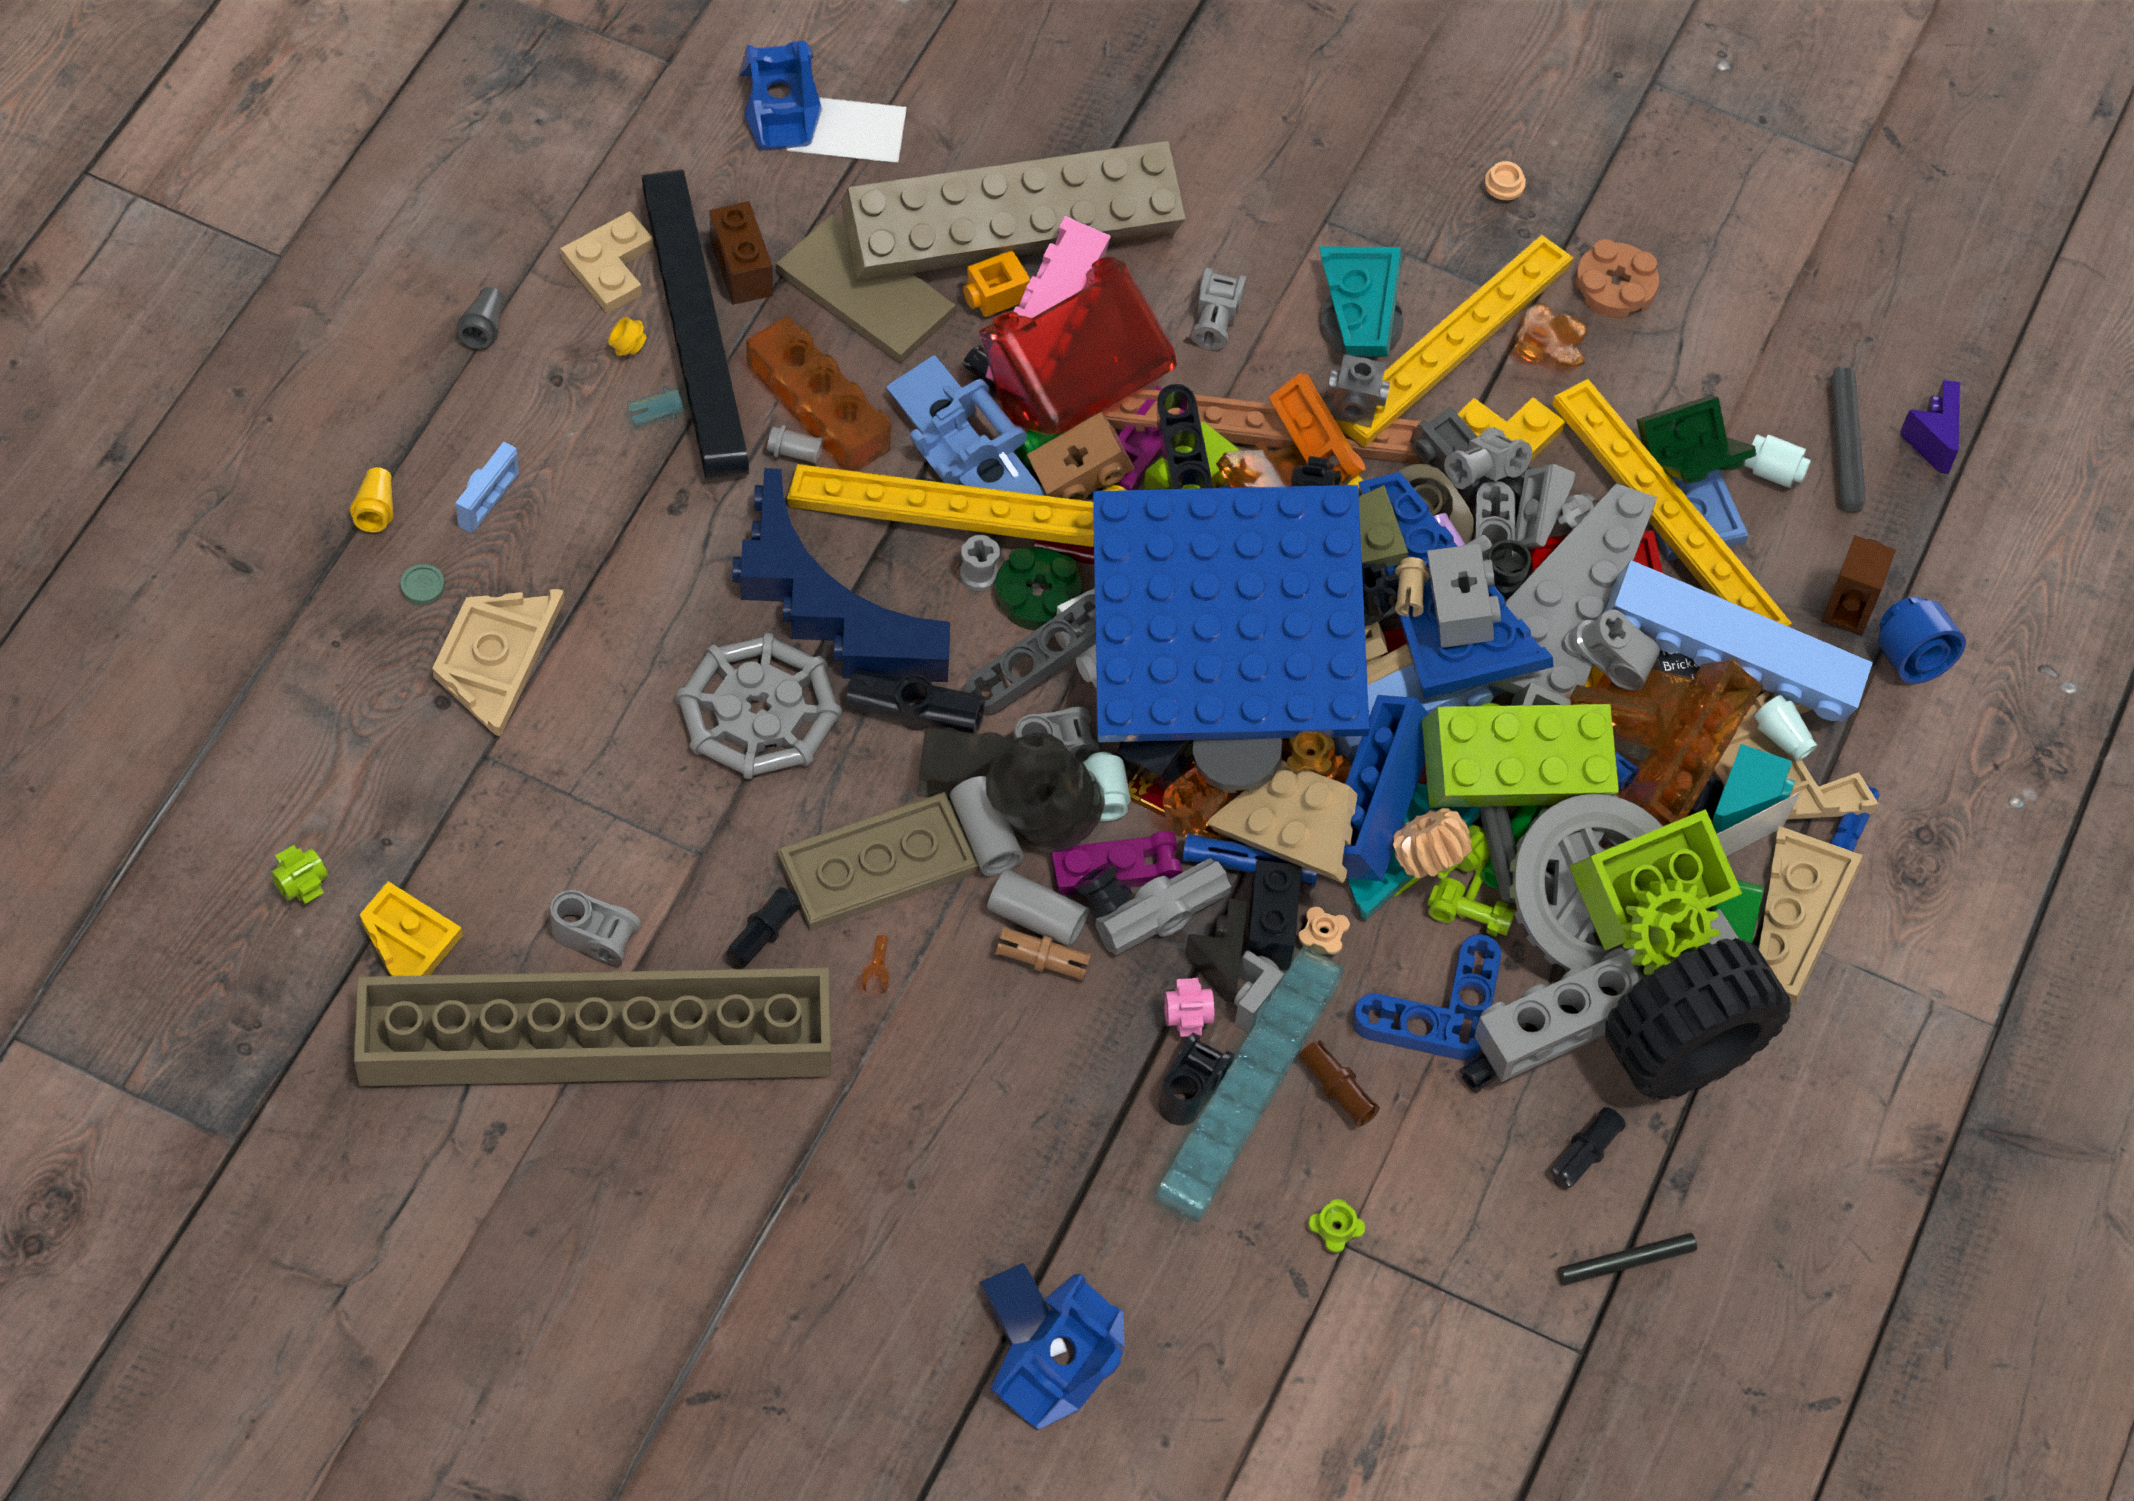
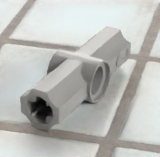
M1209 858L1170 880L1166 876H1161L1149 881L1139 889L1134 899L1119 906L1112 912L1097 918L1095 927L1101 942L1108 952H1112L1117 956L1157 933L1161 937L1176 933L1191 920L1194 913L1228 896L1231 892V885L1221 864Z

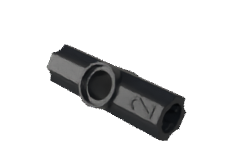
M860 669L852 673L846 699L847 708L900 719V722L911 730H922L932 726L974 736L980 730L986 704L985 697L982 695L932 685L927 677L920 674H910L903 678H897ZM912 700H924L921 704L918 705L908 704Z

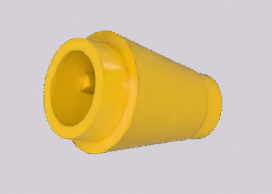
M371 468L366 472V476L350 507V514L353 517L354 524L366 532H380L393 519L392 476L383 468Z

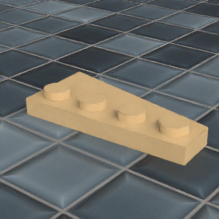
M1778 825L1759 951L1789 995L1791 1004L1797 1005L1862 866L1863 855Z

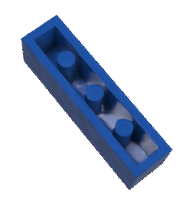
M1377 695L1369 716V736H1362L1345 783L1358 794L1355 814L1351 819V827L1353 829L1351 845L1344 846L1342 865L1347 869L1346 878L1383 881L1394 850L1393 835L1402 828L1425 763L1422 719L1429 713L1415 697Z

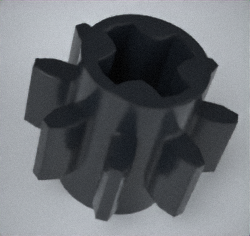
M1309 456L1308 465L1303 464V466L1297 465L1291 478V486L1342 485V475L1340 471L1333 470L1334 464H1329V458Z
M1364 563L1362 566L1364 616L1367 614L1383 617L1397 603L1398 576L1397 574L1389 575L1385 563L1380 566Z

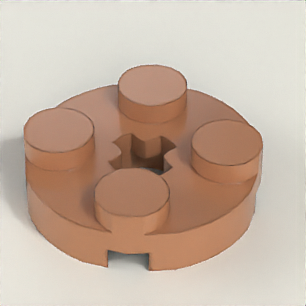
M1609 239L1599 240L1595 243L1593 249L1583 255L1579 262L1575 276L1577 292L1580 289L1581 293L1585 296L1584 303L1591 310L1606 317L1626 318L1629 317L1630 312L1639 309L1643 312L1653 303L1658 289L1659 274L1656 269L1657 260L1653 254L1643 252L1632 245L1616 243ZM1617 275L1626 281H1621L1619 285H1615L1612 283L1611 276Z

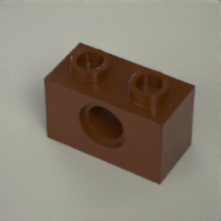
M750 201L709 210L710 242L732 304L735 305L773 296V265Z
M1854 535L1821 622L1863 636L1883 588L1896 549L1884 546L1876 540Z

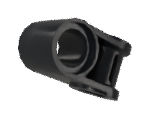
M1193 1032L1184 1043L1174 1065L1165 1077L1159 1102V1109L1163 1118L1177 1126L1188 1125L1194 1122L1212 1093L1219 1088L1225 1079L1235 1054L1230 1051L1222 1053L1200 1041V1035ZM1184 1093L1191 1097V1099L1182 1100L1173 1094Z

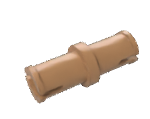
M1005 926L1003 927L1000 939L1016 943L1018 947L999 942L995 955H1002L1035 965L1034 970L1042 973L1045 968L1078 978L1080 981L1084 980L1087 969L1069 963V960L1088 965L1091 952H1084L1052 942L1053 937L1044 935L1043 939L1008 929Z

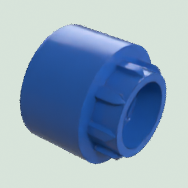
M1914 596L1900 600L1884 613L1879 624L1881 632L1878 637V645L1900 678L1906 683L1919 684L1937 678L1948 671L1960 659L1966 647L1964 635L1942 604L1927 598L1923 599Z

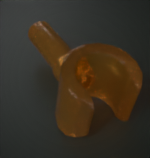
M885 935L877 936L871 965L863 970L862 988L864 991L867 990L868 979L873 976L883 979L882 994L888 991L889 973L885 968L884 962L888 938Z

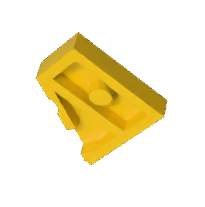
M389 881L359 914L361 923L390 976L431 975L463 937L462 927Z

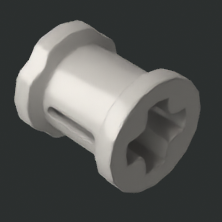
M975 535L968 538L967 542L961 547L963 563L960 567V579L967 588L974 591L988 590L996 583L998 573L996 563L1000 559V548L996 541L986 535Z

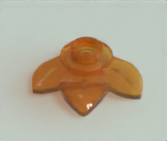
M1535 304L1526 309L1522 315L1523 325L1518 329L1515 336L1516 350L1524 359L1532 362H1541L1548 358L1562 367H1577L1585 363L1584 356L1576 348L1587 334V327L1583 322L1570 315L1562 314L1555 317L1552 310L1546 304Z

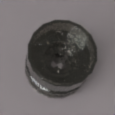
M1032 733L1014 740L1003 748L992 762L986 778V795L993 808L1007 822L1012 824L1015 830L1023 835L1028 843L1041 851L1059 852L1076 846L1087 838L1097 826L1105 807L1104 789L1098 778L1088 770L1085 764L1078 760L1076 755L1063 741L1051 734Z

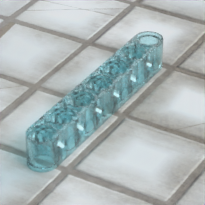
M1305 946L1300 949L1169 1168L1158 1189L1156 1201L1196 1222L1200 1221L1333 996L1343 976L1344 966Z

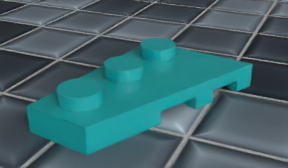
M1319 246L1346 355L1388 357L1402 264L1401 247Z

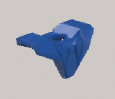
M792 41L786 46L755 48L752 45H747L739 74V76L749 77L751 83V93L745 110V117L757 147L761 151L806 147L812 144L822 106L812 75L811 59L814 58V55L806 41ZM782 83L791 89V93L784 98H775L767 90L773 84Z
M1082 1274L1072 1275L1045 1299L1051 1308L1046 1319L1030 1341L1011 1345L990 1388L996 1396L1037 1430L1079 1411L1100 1383L1113 1374L1121 1363L1120 1358L1125 1347L1123 1311L1112 1306L1087 1284ZM1058 1337L1069 1340L1074 1349L1073 1359L1067 1365L1056 1363L1050 1353L1051 1344Z

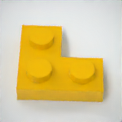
M1534 397L1507 422L1475 398L1457 413L1477 437L1486 429L1495 427L1502 430L1505 437L1513 441L1521 439L1529 443L1532 448L1531 461L1563 431L1566 422Z

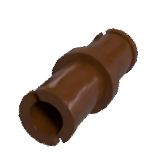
M1321 1040L1312 1042L1300 1053L1298 1060L1323 1085L1322 1092L1329 1100L1335 1099L1353 1119L1357 1127L1366 1125L1378 1114L1380 1107L1355 1081L1356 1074L1349 1067L1343 1068Z

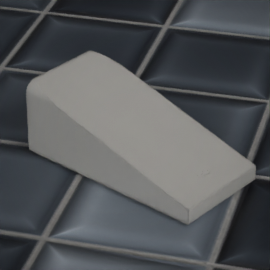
M1554 463L1526 470L1515 528V541L1523 544L1528 550L1545 546L1559 516L1561 506L1565 503L1572 488L1575 472Z

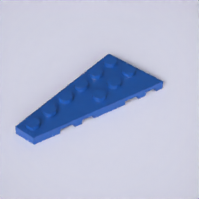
M1401 472L1358 482L1360 496L1383 485L1385 486L1408 551V558L1415 557L1424 560L1426 567L1429 569L1427 551L1457 547L1454 542V536L1429 512V506ZM1398 565L1387 567L1389 575L1395 574V568ZM1430 578L1424 585L1423 613L1413 617V606H1410L1409 617L1398 614L1424 698L1554 667L1553 656L1545 647L1541 648L1531 636L1529 627L1522 619L1518 620L1507 607L1505 598L1495 586L1488 587L1489 597L1498 596L1501 622L1493 623L1494 641L1441 648Z

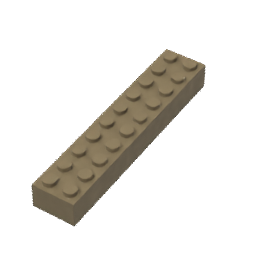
M829 968L358 977L354 1053L359 1086L830 1076Z

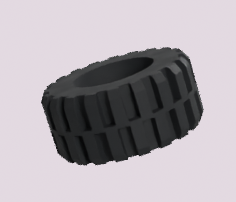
M1726 938L1718 940L1715 944L1707 943L1698 946L1697 950L1690 953L1685 952L1677 956L1676 960L1669 964H1663L1655 969L1654 973L1646 979H1641L1633 986V990L1630 993L1624 994L1617 1002L1618 1006L1611 1009L1605 1024V1037L1633 1085L1641 1094L1652 1099H1669L1672 1095L1679 1097L1687 1094L1690 1090L1701 1089L1717 1078L1721 1079L1728 1075L1729 1071L1748 1062L1755 1053L1762 1051L1769 1045V1041L1773 1037H1777L1783 1030L1782 1025L1788 1022L1791 1012V1001L1756 945L1739 938H1734L1733 940Z

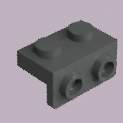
M1449 407L1429 423L1426 420L1419 423L1410 442L1413 444L1416 455L1423 462L1430 463L1431 466L1438 468L1446 475L1444 467L1446 457L1457 450L1468 451L1469 441L1477 438V435L1454 409ZM1483 476L1476 479L1473 484L1465 489H1456L1464 501L1467 502L1477 495V491L1482 484L1494 480Z

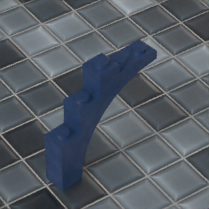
M764 468L763 485H755L754 511H762L761 521H753L752 540L742 541V557H733L732 583L741 584V600L783 602V622H791V639L834 641V661H842V678L851 679L852 673L860 669L897 678H903L910 674H920L927 677L931 682H948L950 622L915 618L882 608L854 594L827 574L806 550L792 526L783 497L782 469Z

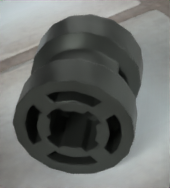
M1501 540L1494 543L1489 549L1487 560L1492 561L1495 587L1505 599H1509L1526 581L1531 556L1528 549L1520 542Z

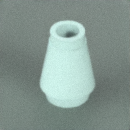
M1778 695L1767 702L1754 715L1755 720L1759 723L1757 729L1792 756L1796 762L1803 760L1818 746L1792 700L1786 701L1782 695Z

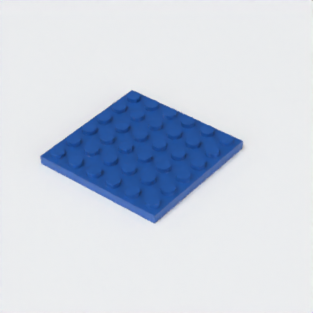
M1358 485L1093 491L1098 742L1295 738L1300 732H1321L1326 737L1369 736Z

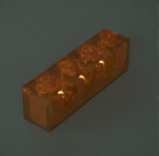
M785 316L746 340L747 366L813 437L824 439L823 448L844 470L857 472L890 451L892 425L887 415L882 410H875L870 405L859 385L853 381L849 382L841 374L835 360L829 354L824 355L814 345L811 335L804 327H797L788 316Z
M1733 660L1702 664L1623 799L1647 811L1662 826L1687 817L1763 686Z

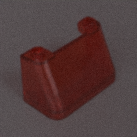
M1115 257L1098 259L1092 263V268L1086 273L1087 282L1090 286L1033 318L1018 315L1017 312H1005L996 316L992 324L979 330L1003 412L1013 424L1043 434L1065 432L1169 373L1177 366L1178 363L1173 345L1125 262L1116 260Z

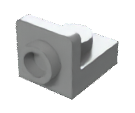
M1246 951L1241 957L1238 977L1246 983L1234 1000V1004L1238 1006L1234 1024L1250 1034L1280 996L1284 973L1269 958L1256 956L1252 952Z

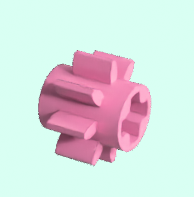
M1198 978L1176 979L1175 991H1165L1166 1025H1177L1180 1037L1190 1036L1193 1032L1202 1036L1204 1024L1214 1023L1212 989H1201Z

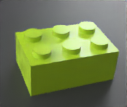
M1706 809L1569 866L1605 951L1631 939V932L1621 929V924L1631 923L1632 916L1625 911L1626 906L1639 905L1635 893L1638 890L1650 892V882H1666V879L1682 880V884H1695L1698 886L1697 894L1709 895L1711 898L1709 904L1705 907L1706 909L1742 894Z

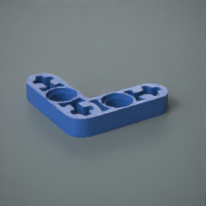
M1480 934L1470 936L1463 942L1457 959L1448 1009L1371 993L1363 996L1356 1004L1353 1014V1027L1361 1037L1371 1041L1457 1060L1475 1058L1482 1050L1474 1037L1479 1018L1484 1010L1492 1006L1501 960V949L1498 943L1493 938ZM1476 951L1484 953L1485 960L1480 975L1472 974ZM1474 988L1482 993L1484 1002L1477 1006L1467 1005L1461 1000L1459 993L1463 989ZM1371 1010L1379 1011L1380 1019L1378 1024L1369 1022ZM1395 1014L1401 1015L1397 1030L1392 1029ZM1413 1018H1422L1430 1024L1432 1031L1428 1035L1417 1036L1408 1030L1407 1022ZM1463 1019L1472 1020L1468 1044L1459 1042V1033Z

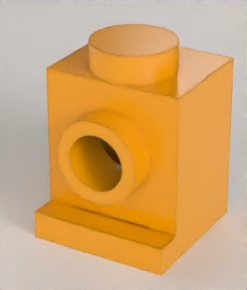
M1013 250L968 266L967 285L963 286V293L971 309L979 307L984 317L1019 305L1031 279Z

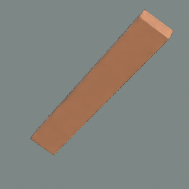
M1089 382L1085 421L1102 412L1114 429L1123 430L1126 425L1136 426V431L1144 432L1145 427L1158 428L1157 397L1160 390ZM1195 395L1200 422L1204 421L1229 442L1299 450L1271 403ZM1146 399L1156 400L1145 415L1135 414ZM1172 408L1168 412L1179 415L1180 408ZM1398 418L1365 448L1343 432L1353 451L1361 458L1420 464L1421 459L1413 449L1410 439L1417 425L1422 421Z

